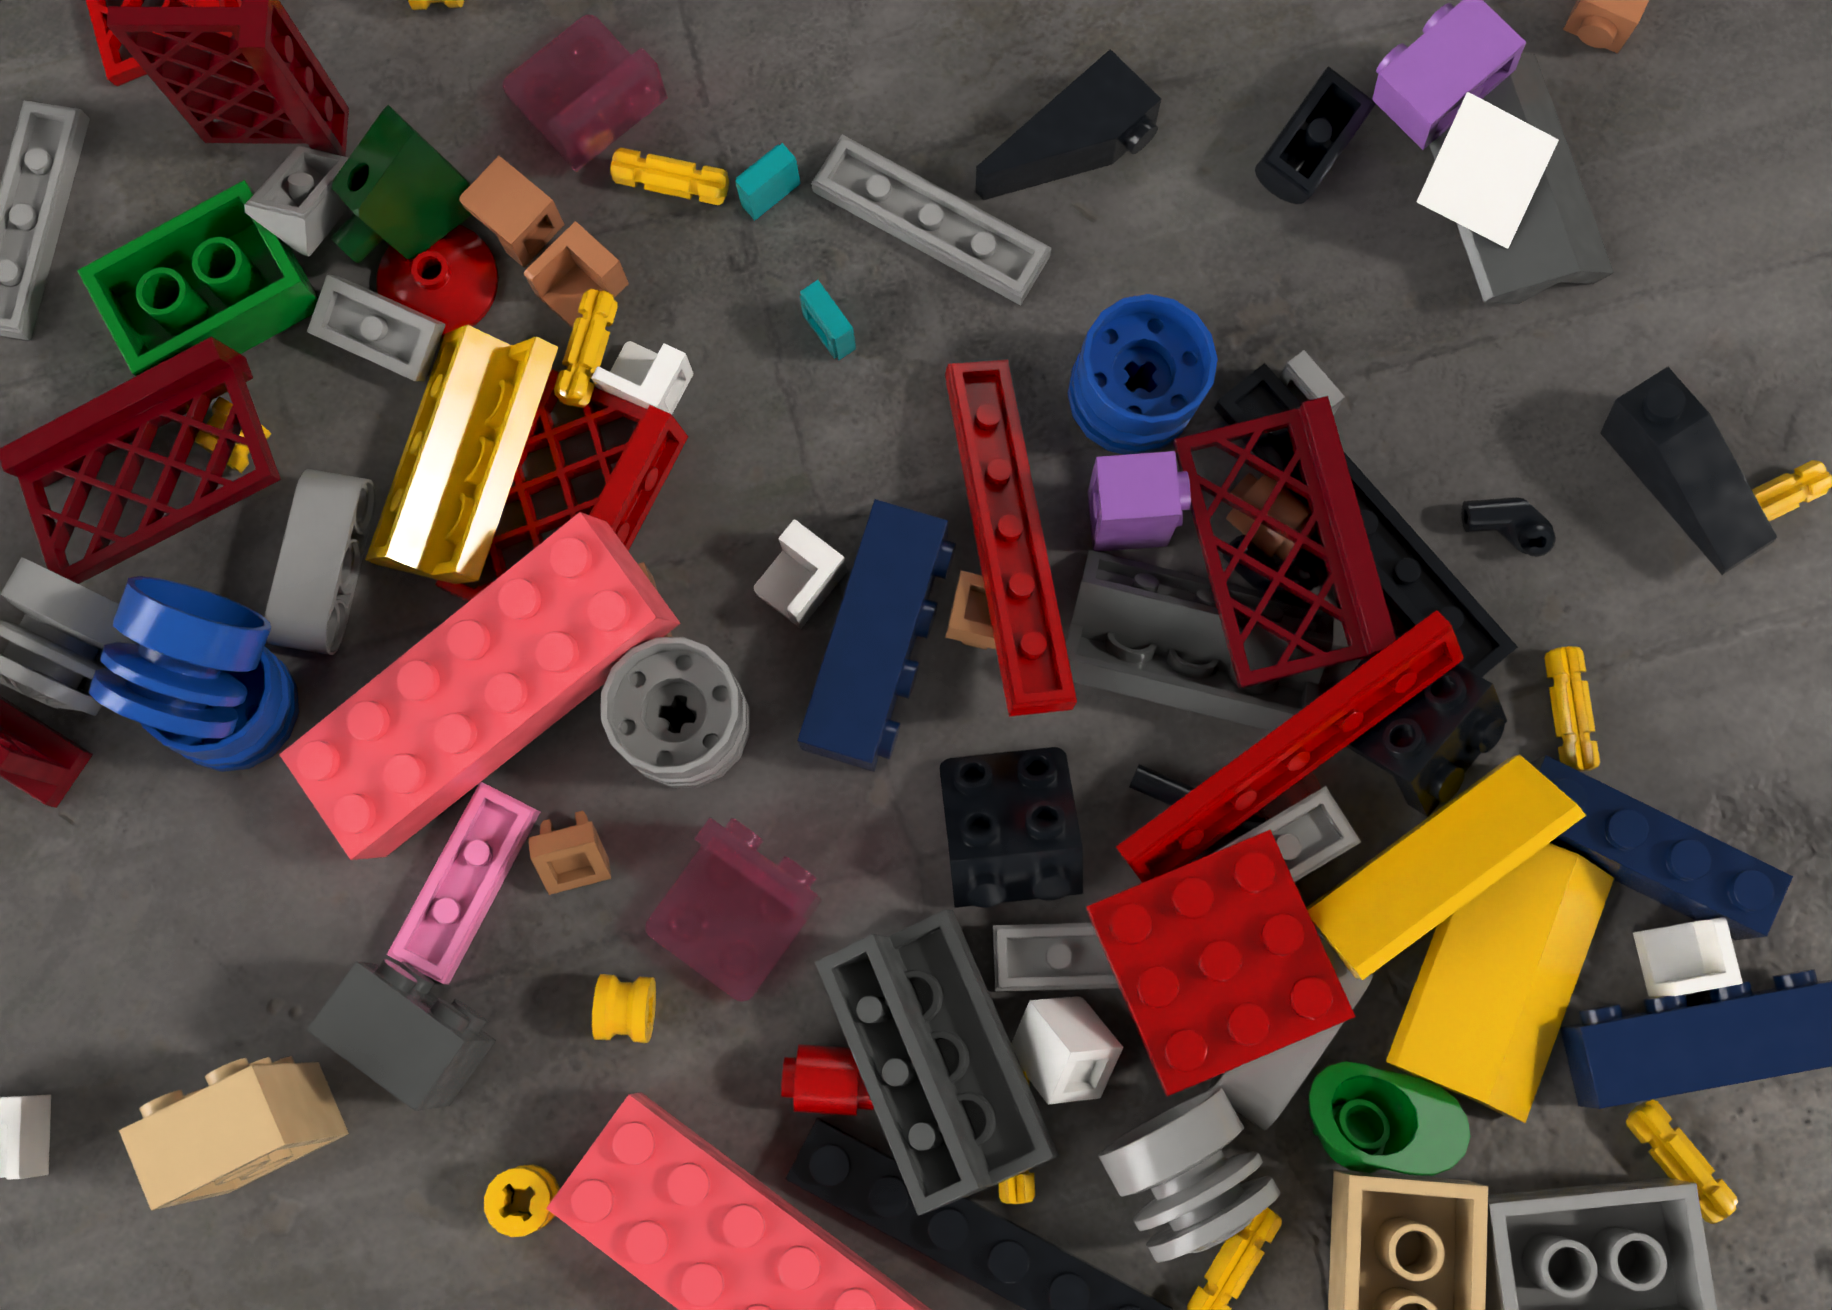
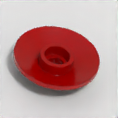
M458 225L429 249L418 254L414 259H406L390 245L379 264L377 292L382 296L446 324L441 336L442 339L446 333L467 324L472 327L475 326L490 310L498 290L497 264L486 243L471 230ZM441 265V272L436 278L424 279L422 277L425 270L429 267Z

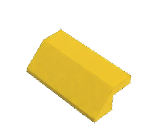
M468 324L444 335L367 552L366 561L453 584L479 581L558 346L537 336L510 345Z
M1518 754L1503 761L1308 905L1306 909L1317 933L1323 935L1354 978L1364 980L1576 824L1586 814L1577 803L1524 757Z
M1548 843L1437 925L1386 1062L1414 1077H1419L1437 1084L1446 1090L1464 1095L1503 1116L1526 1123L1614 877L1581 855Z

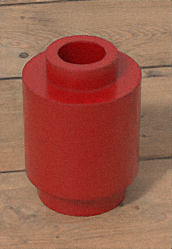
M799 1044L797 1057H784L781 1097L793 1098L794 1112L857 1116L858 1109L874 1110L850 1047Z

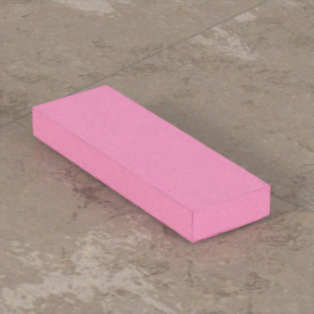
M480 782L387 955L401 963L406 962L419 972L442 984L449 985L541 812Z

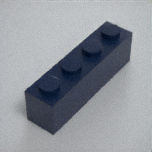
M874 500L797 740L803 751L873 772L879 757L891 758L901 724L891 720L898 696L909 699L912 692L919 662L910 660L916 637L919 636L927 639L930 634L938 602L928 600L935 577L946 580L956 549V543L947 541L948 520L880 500Z
M1547 755L1530 762L1577 803L1586 814L1584 818L1552 840L1551 844L1581 855L1613 876L1615 881L1696 921L1725 917L1731 938L1734 940L1768 936L1793 876Z
M1815 969L1775 975L1773 976L1775 988L1752 992L1750 981H1743V984L1709 990L1711 1000L1687 1004L1686 995L1684 994L1644 999L1646 1012L1622 1016L1620 1004L1579 1011L1582 1023L1560 1027L1578 1106L1601 1109L1832 1067V980L1818 981Z

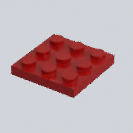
M1271 829L1086 906L1088 916L1166 1096L1173 1095L1356 1017Z

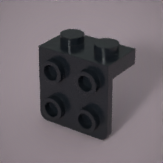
M1394 630L1397 640L1403 633ZM1371 658L1361 660L1358 663V665L1352 670V672L1359 668L1361 665H1363L1365 662L1370 660ZM1457 664L1346 747L1393 775L1407 804L1429 817L1440 802L1450 800L1457 793L1462 785L1464 773L1481 753H1487L1495 747L1503 734L1507 718L1493 683Z
M1058 747L956 757L946 759L940 764V780L955 908L968 906L987 908L1000 903L1032 899L1052 901L1069 895L1083 894V847L1068 760L1064 750Z

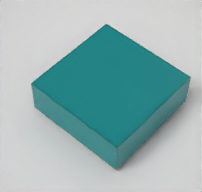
M783 143L776 145L736 177L735 183L741 206L754 221L801 184L796 157Z
M816 280L801 290V296L799 297L803 316L834 359L837 358L839 361L856 350L852 325L820 281Z

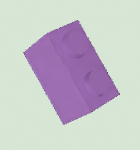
M1462 0L1455 7L1451 3L1443 5L1427 21L1422 31L1424 34L1409 47L1404 43L1397 45L1382 59L1376 69L1378 77L1372 100L1422 150L1452 125L1467 92L1483 99L1516 70L1526 41L1483 0Z
M1175 451L1096 457L1087 491L1093 551L1168 546L1175 528L1183 524V510H1190L1191 505L1189 475L1187 471L1177 472Z

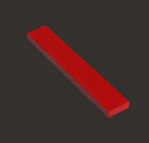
M1008 359L948 364L945 372L946 385L1009 717L1073 710L1077 703Z
M1436 610L1117 845L1116 848L1141 882H1146L1186 865L1463 661L1464 656L1451 623Z

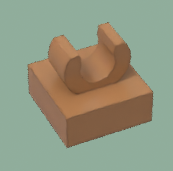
M961 571L955 589L945 638L962 641L963 645L979 649H996L983 576Z
M584 811L575 812V826L555 830L551 820L548 819L542 821L540 835L528 837L530 859L549 895L611 879L609 858L593 822H589Z

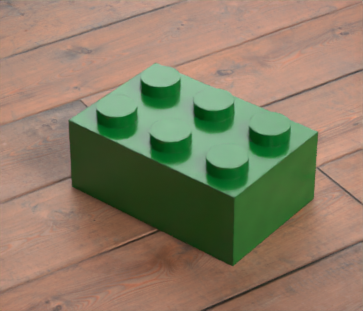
M245 180L77 270L133 375L138 376L210 337L242 354L313 315L319 297L292 249L245 213L246 202L255 194Z

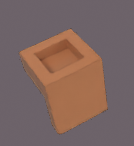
M499 155L459 198L463 207L496 234L506 253L522 267H525L565 225L554 201Z
M576 221L524 272V276L535 295L571 328H573L576 318L583 316L578 313V308L585 291L588 289L607 291L615 298L629 284L620 261Z

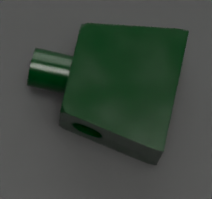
M387 105L333 179L332 189L351 209L353 215L330 238L345 254L358 264L383 239L406 259H414L418 254L429 249L472 215L463 207L459 200L461 194L471 183L392 107Z

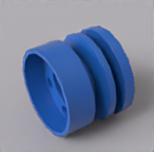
M1152 294L1122 298L1103 310L1086 334L1081 351L1071 371L1067 392L1072 416L1086 437L1107 451L1124 455L1158 452L1171 444L1174 439L1179 438L1214 384L1218 358L1212 334L1195 312L1171 298ZM1138 381L1144 385L1145 389L1138 388L1131 392L1125 385L1130 387Z
M143 576L128 578L113 619V626L124 636L138 644L115 642L104 645L100 662L106 668L95 670L89 687V694L99 704L115 713L156 729L198 738H225L232 735L238 720L237 711L233 707L244 703L247 689L239 680L224 671L248 672L257 668L271 630L270 622L259 613L240 603L190 585L161 578Z
M266 647L263 649L256 669L248 672L224 671L239 680L247 689L244 703L233 707L237 711L238 720L232 735L225 738H198L175 734L141 723L142 727L163 745L183 755L193 763L221 772L250 769L273 757L290 738L299 714L298 687L287 666Z

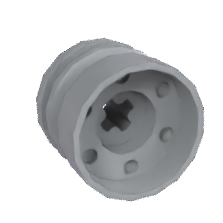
M21 557L0 594L9 603L25 613L19 625L0 620V636L10 641L4 652L0 651V683L53 708L83 711L97 716L102 705L88 692L78 688L84 676L92 679L95 670L103 668L93 660L99 649L103 650L104 645L115 642L137 644L113 626V619L119 604Z
M658 637L631 648L611 668L601 691V722L610 744L645 777L671 788H696L723 777L741 758L750 736V707L732 671L708 646L685 637ZM687 706L696 720L694 723H684L680 733H677V730L668 720L670 715L680 716L683 712V707Z
M1221 1087L1203 1092L1168 1109L1121 1136L1097 1154L1121 1197L1151 1189L1155 1198L1146 1204L1132 1220L1139 1231L1152 1229L1169 1222L1167 1226L1152 1236L1146 1243L1157 1263L1170 1261L1188 1253L1202 1252L1222 1243L1247 1227L1256 1215L1270 1206L1280 1195L1279 1189L1270 1176L1256 1178L1240 1184L1241 1181L1255 1172L1263 1163L1258 1152H1246L1226 1158L1221 1149L1231 1143L1244 1129V1126Z

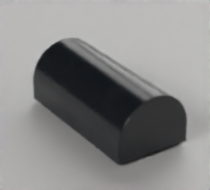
M1328 66L1256 165L1255 173L1260 183L1269 192L1286 202L1293 204L1306 202L1376 103Z

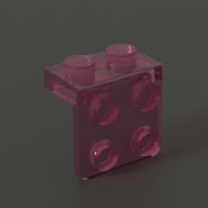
M593 15L582 16L510 73L503 81V89L507 97L575 172L603 152L610 144L668 99L658 64L642 47L631 55L601 21Z
M709 818L694 838L702 846L649 917L645 928L650 938L732 998L744 1002L753 998L822 902V899L810 890V887L817 879L787 856L783 857L778 866L757 851L764 840L743 824L731 818L724 828L715 820Z

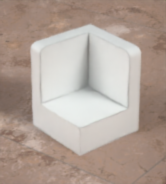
M628 341L624 344L610 372L597 367L591 379L596 388L645 409H648L649 405L673 414L694 373L686 353L663 343L657 354L634 342Z
M794 519L778 538L782 552L756 582L754 591L757 596L801 629L847 573V567L843 555Z
M1725 917L1633 932L1648 997L1678 996L1743 984Z
M1078 996L1029 1000L1011 1043L1022 1070L1026 1072L1027 1078L1048 1105L1100 1099L1123 1050V1046L1089 1004Z
M51 1095L0 1097V1178L6 1177L7 1180L49 1175Z

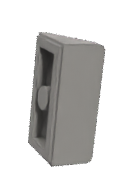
M297 146L246 202L245 213L302 255L310 256L349 209L332 189L333 179L348 160V157Z

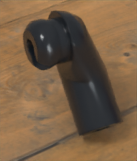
M1512 497L1463 502L1461 514L1465 532L1497 530L1520 552L1534 557L1546 555L1555 545L1556 537L1553 526L1524 498Z
M1246 535L1236 537L1229 545L1238 549ZM1250 541L1244 553L1278 572L1279 567ZM1223 554V558L1230 563L1232 558ZM1302 560L1292 561L1284 576L1309 591L1314 590L1318 586L1319 578ZM1239 562L1234 568L1254 588L1264 593L1266 592L1271 583L1270 580ZM1277 586L1272 595L1288 604L1304 602L1303 599L1280 586Z

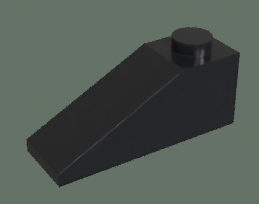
M1110 49L976 166L975 192L983 200L1112 165L1127 151L1131 154L1138 153L1152 140L1158 130L1156 121L1161 98Z
M1669 367L1661 370L1615 400L1600 434L1721 575L1776 540L1777 535L1712 416Z

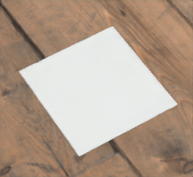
M1467 92L1416 202L1508 249L1559 140Z

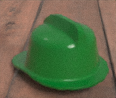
M1345 1061L1329 1065L1314 1078L1308 1094L1309 1113L1313 1121V1134L1318 1136L1325 1152L1337 1164L1350 1171L1372 1173L1386 1169L1408 1175L1434 1176L1451 1170L1466 1154L1471 1135L1468 1117L1458 1101L1441 1086L1419 1077L1382 1070L1366 1064Z

